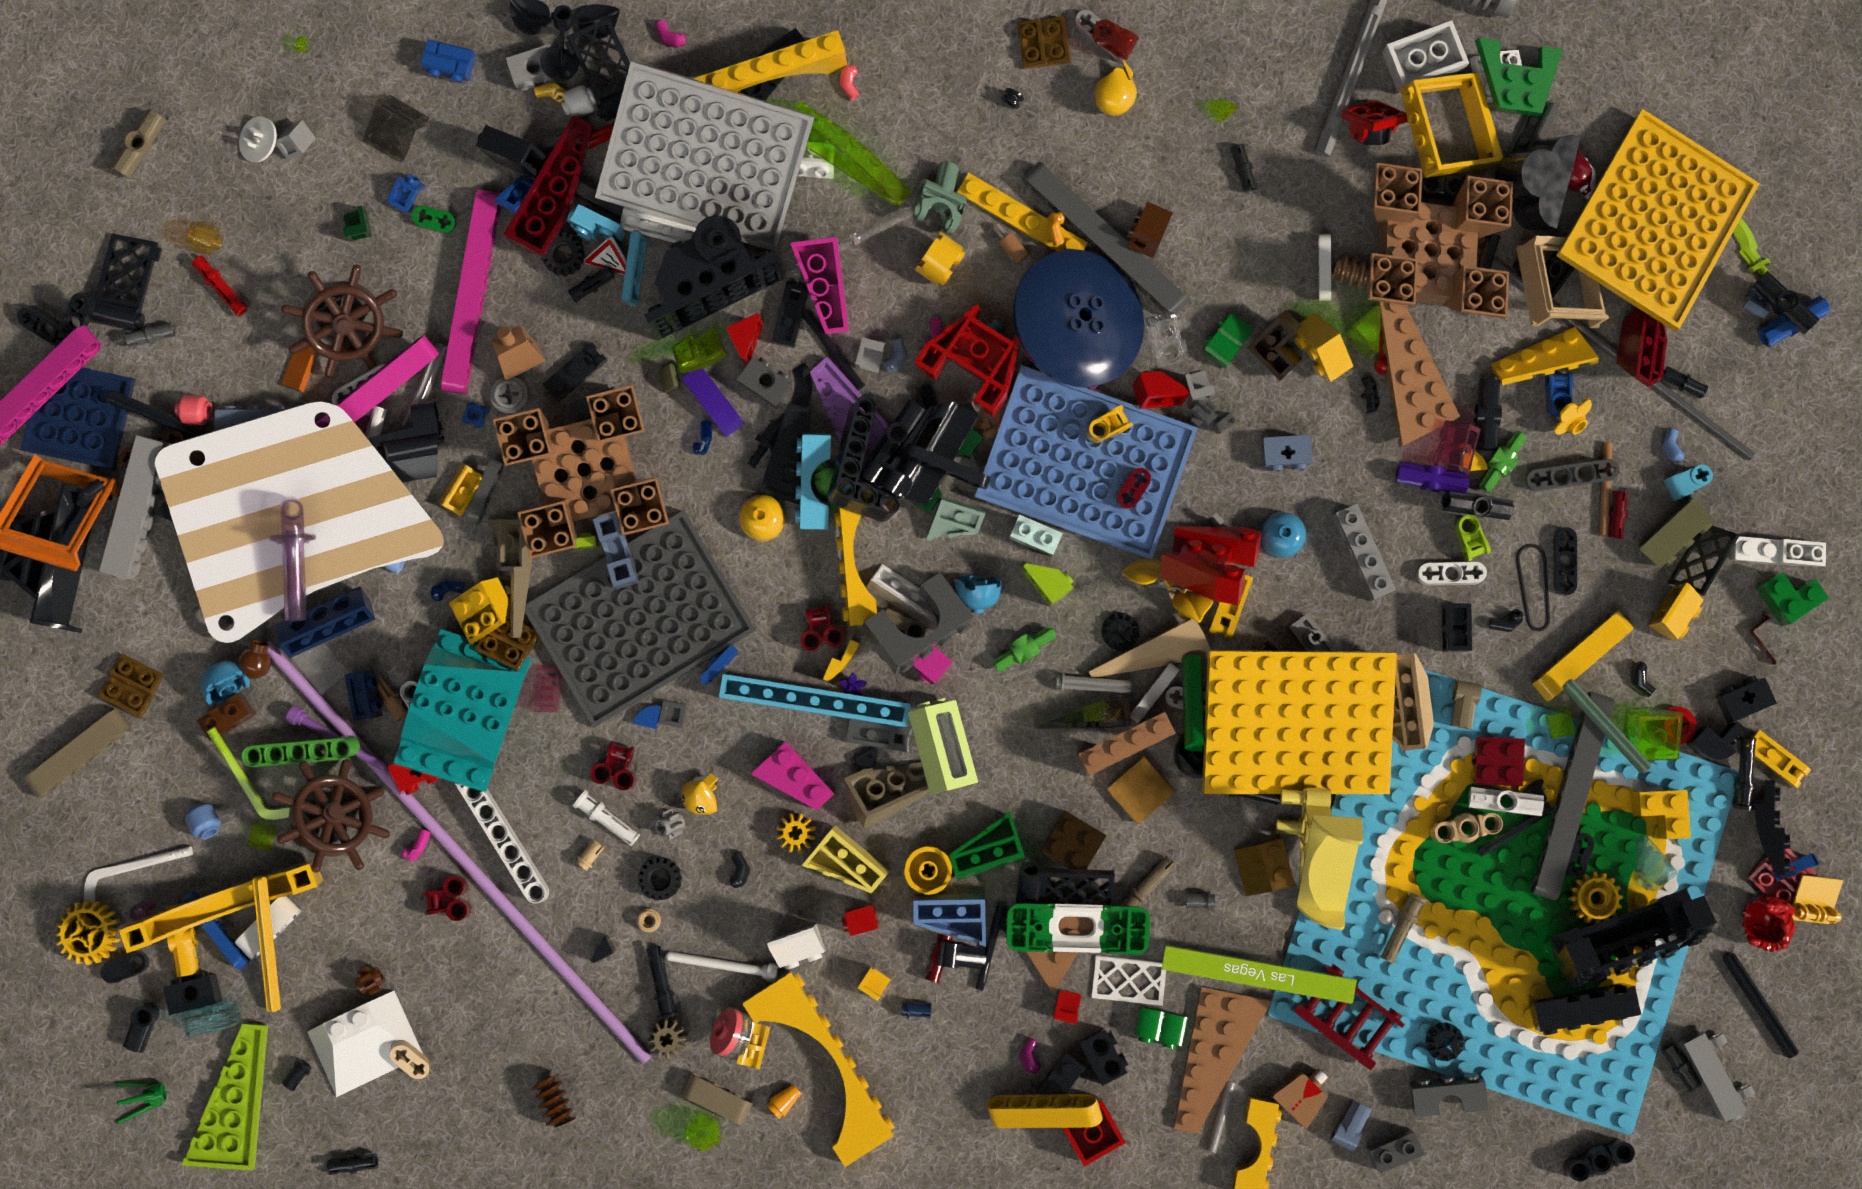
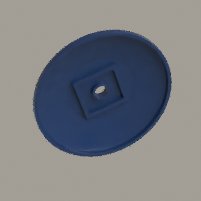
M1068 249L1057 251L1043 257L1032 265L1024 274L1017 287L1013 304V319L1018 340L1032 363L1048 377L1073 387H1095L1116 379L1134 362L1143 341V310L1138 294L1130 280L1109 260L1084 250ZM1080 310H1084L1087 312V321H1084L1080 318Z

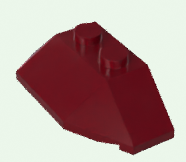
M1637 307L1633 309L1622 323L1616 363L1647 387L1654 385L1663 378L1667 347L1665 325Z

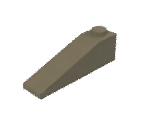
M922 762L911 763L909 766L902 767L887 766L886 769L873 770V768L864 769L843 779L852 810L863 829L887 819L930 793Z

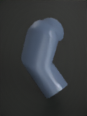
M902 339L891 341L894 353L884 363V368L887 372L900 370L906 361Z

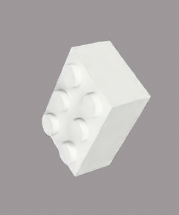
M1452 20L1389 43L1382 52L1399 95L1401 94L1400 88L1413 80L1451 76L1464 71L1469 64Z

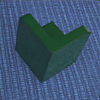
M362 205L357 206L358 211L344 214L346 227L343 228L344 237L349 242L372 237L367 210Z

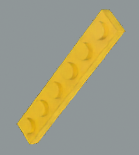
M971 173L967 174L957 193L966 196L967 200L1055 252L1068 249L1085 250L1088 242L1061 227L1064 243L1053 246L1047 218Z

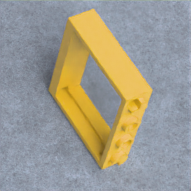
M1479 72L1413 80L1400 88L1425 178L1487 169L1498 164L1503 159ZM1459 88L1479 159L1441 165L1421 93Z

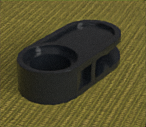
M137 951L110 960L102 966L101 977L107 983H117L147 970L149 958L144 952ZM134 956H139L143 962L142 967L138 970L131 966V960Z

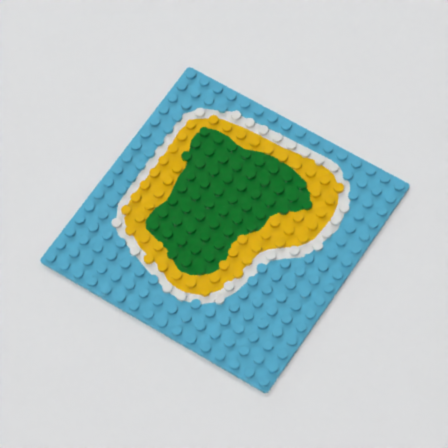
M1425 670L1429 681L1434 721L1428 748L1403 751L1392 740L1390 794L1335 795L1331 808L1332 816L1362 818L1363 842L1358 845L1344 911L1345 927L1343 930L1327 928L1313 922L1299 911L1282 966L1329 974L1322 966L1326 964L1331 967L1334 964L1345 972L1342 975L1343 977L1356 979V987L1387 1011L1392 1008L1402 1016L1400 1021L1405 1026L1401 1028L1394 1023L1375 1048V1052L1444 1075H1452L1454 1078L1464 1077V1074L1477 1073L1483 1076L1487 1089L1631 1135L1634 1131L1687 954L1688 945L1675 952L1673 957L1661 960V957H1658L1652 961V964L1642 968L1636 965L1630 968V972L1620 976H1616V973H1613L1607 977V980L1601 983L1594 984L1591 981L1577 988L1574 985L1566 986L1553 956L1550 937L1577 927L1579 930L1594 925L1593 919L1590 923L1584 922L1585 916L1577 918L1578 911L1571 910L1570 908L1573 902L1568 900V897L1572 896V892L1569 889L1576 886L1574 880L1578 879L1581 881L1582 876L1572 877L1565 873L1559 896L1555 901L1531 893L1533 878L1552 813L1515 835L1490 853L1480 857L1477 853L1479 848L1528 818V815L1468 808L1470 787L1522 793L1529 784L1543 779L1544 783L1541 790L1547 797L1545 803L1554 809L1579 719L1482 688L1479 703L1475 708L1472 729L1453 727L1450 725L1454 707L1453 689L1456 679ZM1605 735L1577 833L1589 834L1594 840V849L1584 874L1590 877L1591 872H1597L1599 877L1601 873L1607 874L1606 880L1614 878L1613 885L1620 886L1621 888L1618 894L1623 896V899L1619 900L1622 908L1616 909L1617 916L1653 904L1661 897L1686 888L1692 900L1704 896L1736 790L1734 783L1738 781V771L1625 735L1651 764V768L1646 773L1641 774ZM1475 736L1525 739L1524 757L1526 760H1524L1523 786L1474 784L1472 756L1475 755ZM1687 790L1691 838L1658 839L1657 816H1633L1632 792ZM1503 795L1500 798V804L1504 808H1509L1512 800L1509 796ZM1462 813L1473 815L1495 813L1503 821V827L1498 833L1479 836L1470 843H1462L1460 841L1438 843L1430 836V829L1434 823L1453 820ZM1491 817L1485 820V827L1488 830L1494 827V820ZM1467 821L1461 826V830L1465 835L1471 831V825ZM1441 826L1438 829V836L1444 839L1448 835V830L1445 826ZM1584 837L1582 840H1577V844L1580 845L1579 854L1582 847L1587 848L1588 843L1584 842ZM1578 856L1575 862H1570L1569 864L1573 868V873L1575 870L1580 869V866L1577 865ZM1411 892L1427 900L1428 903L1424 904L1418 916V923H1413L1394 961L1395 963L1392 964L1381 958L1380 955L1400 918L1398 912L1403 909L1409 897L1407 894ZM1594 892L1591 895V901L1594 905L1600 901L1598 892ZM1659 940L1655 941L1656 946L1663 944ZM1637 948L1633 949L1634 954L1641 952ZM1615 956L1611 957V962L1618 960ZM1617 983L1633 985L1636 988L1642 1015L1617 1021H1604L1605 1023L1599 1025H1581V1028L1575 1030L1557 1029L1558 1033L1543 1035V1032L1536 1031L1534 1028L1529 1001ZM1278 990L1274 991L1268 1010V1015L1271 1018L1320 1033L1290 1010L1295 1002L1302 1005L1304 1002L1307 1003L1311 996ZM1355 994L1353 1004L1349 1003L1334 1022L1333 1030L1339 1035L1342 1032L1345 1033L1367 1002ZM1322 998L1314 1010L1316 1011L1313 1015L1320 1020L1323 1017L1326 1018L1338 1001ZM1374 1009L1353 1037L1354 1042L1352 1044L1365 1047L1386 1016ZM1442 1022L1455 1025L1461 1030L1465 1040L1463 1051L1456 1059L1448 1062L1437 1060L1431 1056L1425 1042L1430 1028ZM1439 1034L1442 1040L1439 1047L1445 1046L1451 1050L1449 1041L1452 1037L1445 1038Z

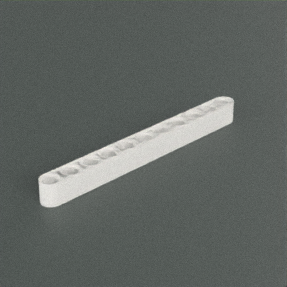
M415 681L405 682L400 688V695L408 709L412 701L408 690L411 686L415 685L417 687L418 682ZM455 784L525 898L531 903L545 901L549 895V888L489 790L487 789L486 793L480 792L477 798H472L470 795L471 788ZM486 805L492 808V815L488 819L482 814V809ZM498 825H501L505 830V834L501 839L497 838L494 833ZM511 845L517 848V856L514 859L507 855V849ZM523 865L527 866L530 870V875L527 879L522 878L519 874V870ZM534 886H539L542 889V896L539 899L532 896V888Z

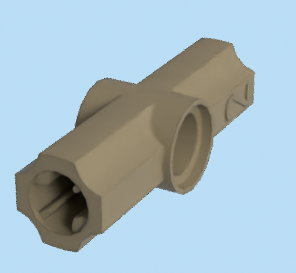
M147 109L134 131L126 135L125 145L111 165V168L130 179L143 157L151 152L152 143L167 120L156 112ZM143 139L142 145L135 148L136 142Z

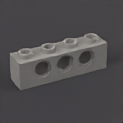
M1358 504L1332 515L1369 600H1375L1395 591L1396 588Z

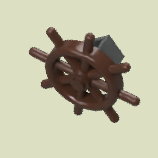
M357 264L352 266L348 282L337 281L324 285L315 271L308 272L307 277L316 290L308 297L303 308L287 304L281 307V311L284 314L301 317L305 336L302 340L291 345L289 352L296 354L311 346L318 354L328 358L325 369V376L328 378L334 376L337 361H350L361 357L369 370L374 368L377 364L369 352L377 345L381 336L384 335L398 339L403 337L402 330L384 326V317L381 305L397 296L396 290L390 289L375 297L368 289L358 284L361 267ZM372 311L373 323L364 322L365 316ZM312 320H316L321 329L314 332ZM354 329L370 333L361 341ZM344 335L348 337L353 345L352 347L341 348ZM334 336L332 346L321 341L325 337Z
M348 759L342 761L338 776L323 775L315 777L306 761H301L299 768L307 783L297 791L294 797L280 792L272 794L273 801L290 806L289 821L291 830L280 834L277 837V842L284 844L297 838L305 848L315 853L311 866L314 873H318L321 870L325 856L335 857L344 854L349 856L355 869L361 870L364 867V863L355 848L365 840L368 833L381 838H388L390 836L389 830L372 824L373 814L370 802L383 796L384 789L378 787L365 794L356 783L347 779L351 762ZM322 788H334L331 800L327 798ZM309 793H314L316 799L310 802L304 801ZM343 793H345L352 799L351 801L343 805H340ZM357 808L359 820L345 814ZM346 826L358 829L351 840L347 834Z

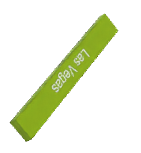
M1165 945L1161 968L1162 970L1350 1004H1353L1357 982L1356 979L1170 945Z

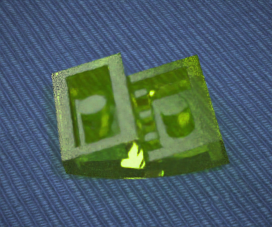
M715 327L697 340L689 334L671 347L678 370L681 373L706 368L727 356L720 333Z

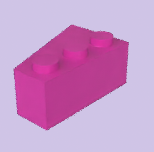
M788 742L783 743L751 773L753 776L815 810H819L835 795Z

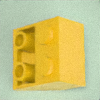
M498 577L479 582L449 603L470 645L506 621L508 596Z

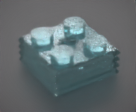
M228 1001L212 1006V1010H210L209 1006L187 1012L188 1017L182 1020L184 1023L183 1027H185L184 1031L186 1032L184 1036L191 1037L227 1029L242 1023L244 1019L241 1018L243 1016L241 1014L242 1010L239 1009L241 1005H233V1001Z

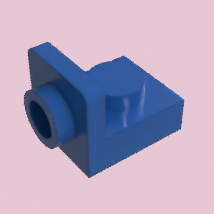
M411 174L397 177L386 202L404 213H408L414 204L418 192L423 191L425 185L420 182L418 177Z

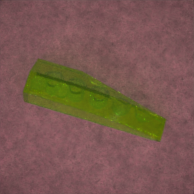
M800 101L793 110L814 116L806 145L807 149L895 207L899 208L911 192L875 154L858 141L846 128L808 103Z

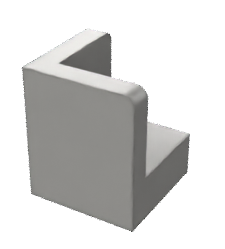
M300 120L287 125L276 138V146L288 160L303 154L313 143L315 136L304 121Z
M862 337L855 367L878 373L885 350V343Z
M1205 371L1193 374L1188 372L1183 375L1185 387L1190 391L1188 396L1190 403L1208 399L1215 395L1213 385H1209Z

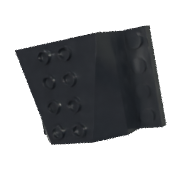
M694 234L691 235V239L685 242L677 241L670 245V249L665 252L655 281L665 304L662 306L660 304L654 305L647 310L648 313L644 314L658 341L783 280L779 262L774 251L770 253L768 251L762 252L755 257L756 260L751 261L741 241V248L733 259L722 264H714L702 259L696 252L693 243ZM716 237L713 242L715 244H720L722 242V238Z

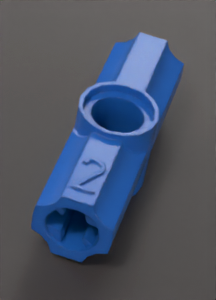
M1821 295L1804 304L1819 319L1830 313V305ZM1779 316L1778 320L1771 322L1758 331L1761 341L1768 348L1786 337H1792L1800 332L1783 316Z

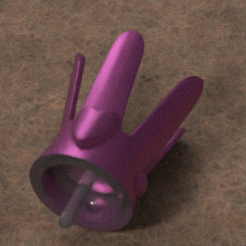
M141 901L139 904H135L129 911V918L131 921H135L152 915L150 910L157 906L156 903L152 902L143 905L144 901Z

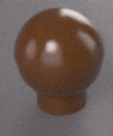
M250 640L249 647L241 652L237 660V666L242 671V674H245L250 679H258L268 673L271 667V659L267 653L268 643L260 640Z

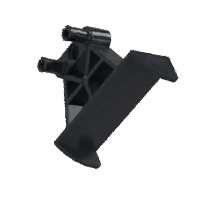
M62 484L55 508L26 517L16 514L8 529L68 546L88 509H81L77 505L78 493L83 488ZM109 495L107 500H112L113 496ZM91 528L77 552L80 566L76 572L0 549V580H13L35 599L30 623L82 633V628L69 626Z

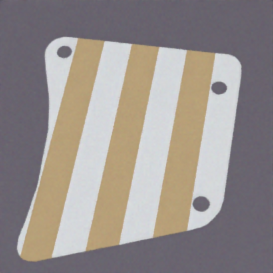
M308 403L175 443L163 448L155 458V467L208 632L214 639L220 642L229 643L241 639L286 606L318 589L374 568L431 556L437 553L444 543L440 529L343 409L330 403ZM320 412H325L330 417V424L325 428L318 427L314 421L315 416ZM194 450L202 451L205 455V461L200 466L191 464L189 456ZM223 615H229L234 620V627L229 631L222 630L219 627L218 621Z

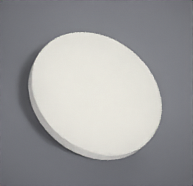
M257 116L250 119L243 127L239 138V148L246 160L255 163L261 162L272 153L276 144L277 134L276 128L270 119Z

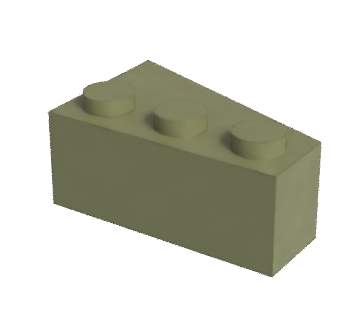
M1690 494L1685 498L1686 502L1679 509H1675L1670 514L1671 516L1639 545V549L1659 568L1663 565L1665 567L1671 565L1677 558L1675 556L1676 553L1681 549L1687 550L1694 543L1693 538L1699 532L1704 534L1712 526L1710 523L1713 520L1712 516Z

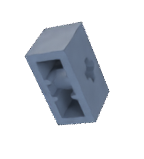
M1310 435L1265 437L1261 440L1263 468H1269V472L1283 471V467H1292V470L1295 471L1305 470L1306 466L1313 463ZM1285 449H1287L1288 453H1292L1288 459H1286L1285 455H1281Z

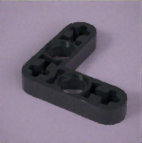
M81 291L74 294L70 299L62 322L34 305L20 309L17 313V318L24 328L57 347L73 330L78 328L73 325L72 316H76L79 319L80 326L88 327L96 300L89 291ZM46 323H49L52 326V335L46 331Z

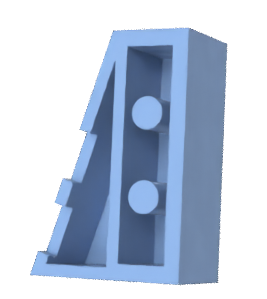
M985 894L913 895L914 925L940 933L944 932L959 939L973 941L986 947Z

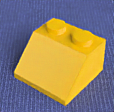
M1687 582L1673 586L1648 626L1671 641L1678 640L1679 638L1682 639L1689 630L1687 625L1690 620L1695 619L1701 612L1702 607L1700 605L1703 599Z

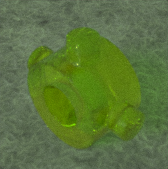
M299 36L297 38L295 49L298 53L307 52L309 45L307 37Z

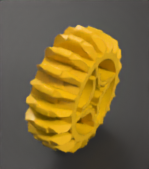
M85 900L83 904L76 902L74 903V908L67 907V914L59 916L63 922L56 923L55 925L57 928H60V932H55L54 935L61 938L60 941L56 942V945L64 946L60 953L66 954L69 952L68 960L76 958V964L85 962L86 965H91L93 961L100 963L102 957H110L109 951L117 949L112 942H120V938L115 937V933H120V928L115 929L114 927L120 920L111 919L115 912H107L108 905L100 907L99 901L91 903L90 900ZM86 913L95 915L101 921V924H94L87 917ZM76 919H78L76 921L77 929L73 934H71L73 923ZM88 929H96L91 931L88 936H80ZM104 931L103 941L98 947L99 934ZM78 940L83 942L84 946L88 947L89 952L81 950L74 942Z

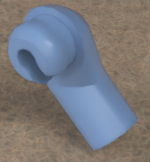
M1667 428L1662 443V451L1670 461L1679 463L1685 457L1684 452L1676 444L1679 431Z

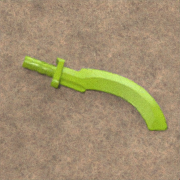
M1740 218L1733 234L1741 248L1739 253L1750 266L1747 270L1750 274L1757 270L1761 276L1767 271L1770 273L1765 264L1769 265L1771 261L1768 258L1763 260L1757 253L1756 249L1758 246L1745 221Z

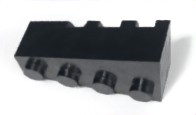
M1625 983L1529 1001L1534 1028L1536 1031L1543 1032V1035L1558 1033L1557 1029L1575 1030L1581 1028V1025H1599L1605 1023L1604 1021H1617L1642 1015L1635 986Z

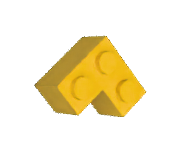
M1317 313L1299 323L1302 327L1295 333L1296 338H1294V341L1301 350L1305 349L1309 357L1315 362L1313 368L1320 377L1324 376L1331 382L1353 367L1340 333Z
M1687 790L1632 792L1633 816H1657L1658 839L1691 838Z

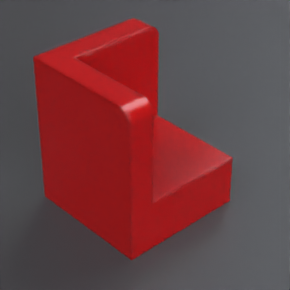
M1059 989L1053 1011V1019L1077 1024L1081 994Z

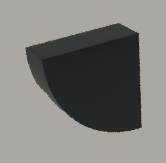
M874 747L853 757L859 771L874 768L876 761Z

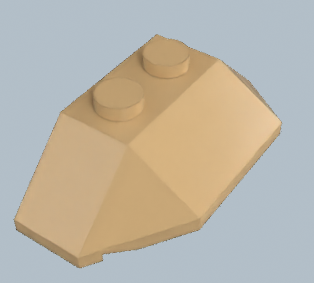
M1416 653L1396 655L1392 740L1403 751L1428 748L1434 725L1428 676Z

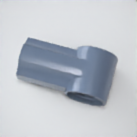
M1352 1099L1342 1120L1336 1124L1335 1128L1337 1129L1335 1133L1332 1132L1330 1141L1353 1152L1361 1139V1130L1372 1109Z

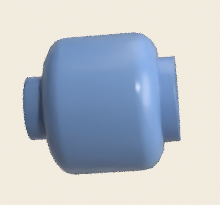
M194 804L189 808V812L185 816V822L191 834L196 838L209 839L219 831L218 828L221 825V820L212 805Z

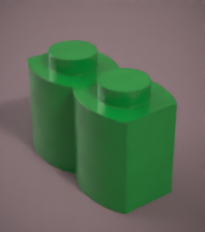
M1233 313L1229 317L1224 315L1216 326L1219 328L1218 332L1214 336L1210 334L1203 343V346L1206 347L1203 354L1224 369L1227 368L1254 331L1253 327Z
M1140 1006L1134 1035L1139 1036L1138 1041L1152 1044L1153 1040L1162 1042L1161 1046L1176 1049V1045L1182 1046L1188 1017Z

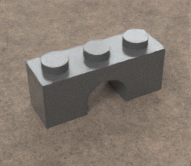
M1477 1073L1464 1074V1077L1456 1078L1452 1075H1444L1440 1079L1435 1080L1423 1077L1410 1082L1412 1109L1415 1117L1440 1115V1101L1448 1095H1455L1460 1098V1105L1464 1113L1488 1110L1486 1082L1483 1076Z

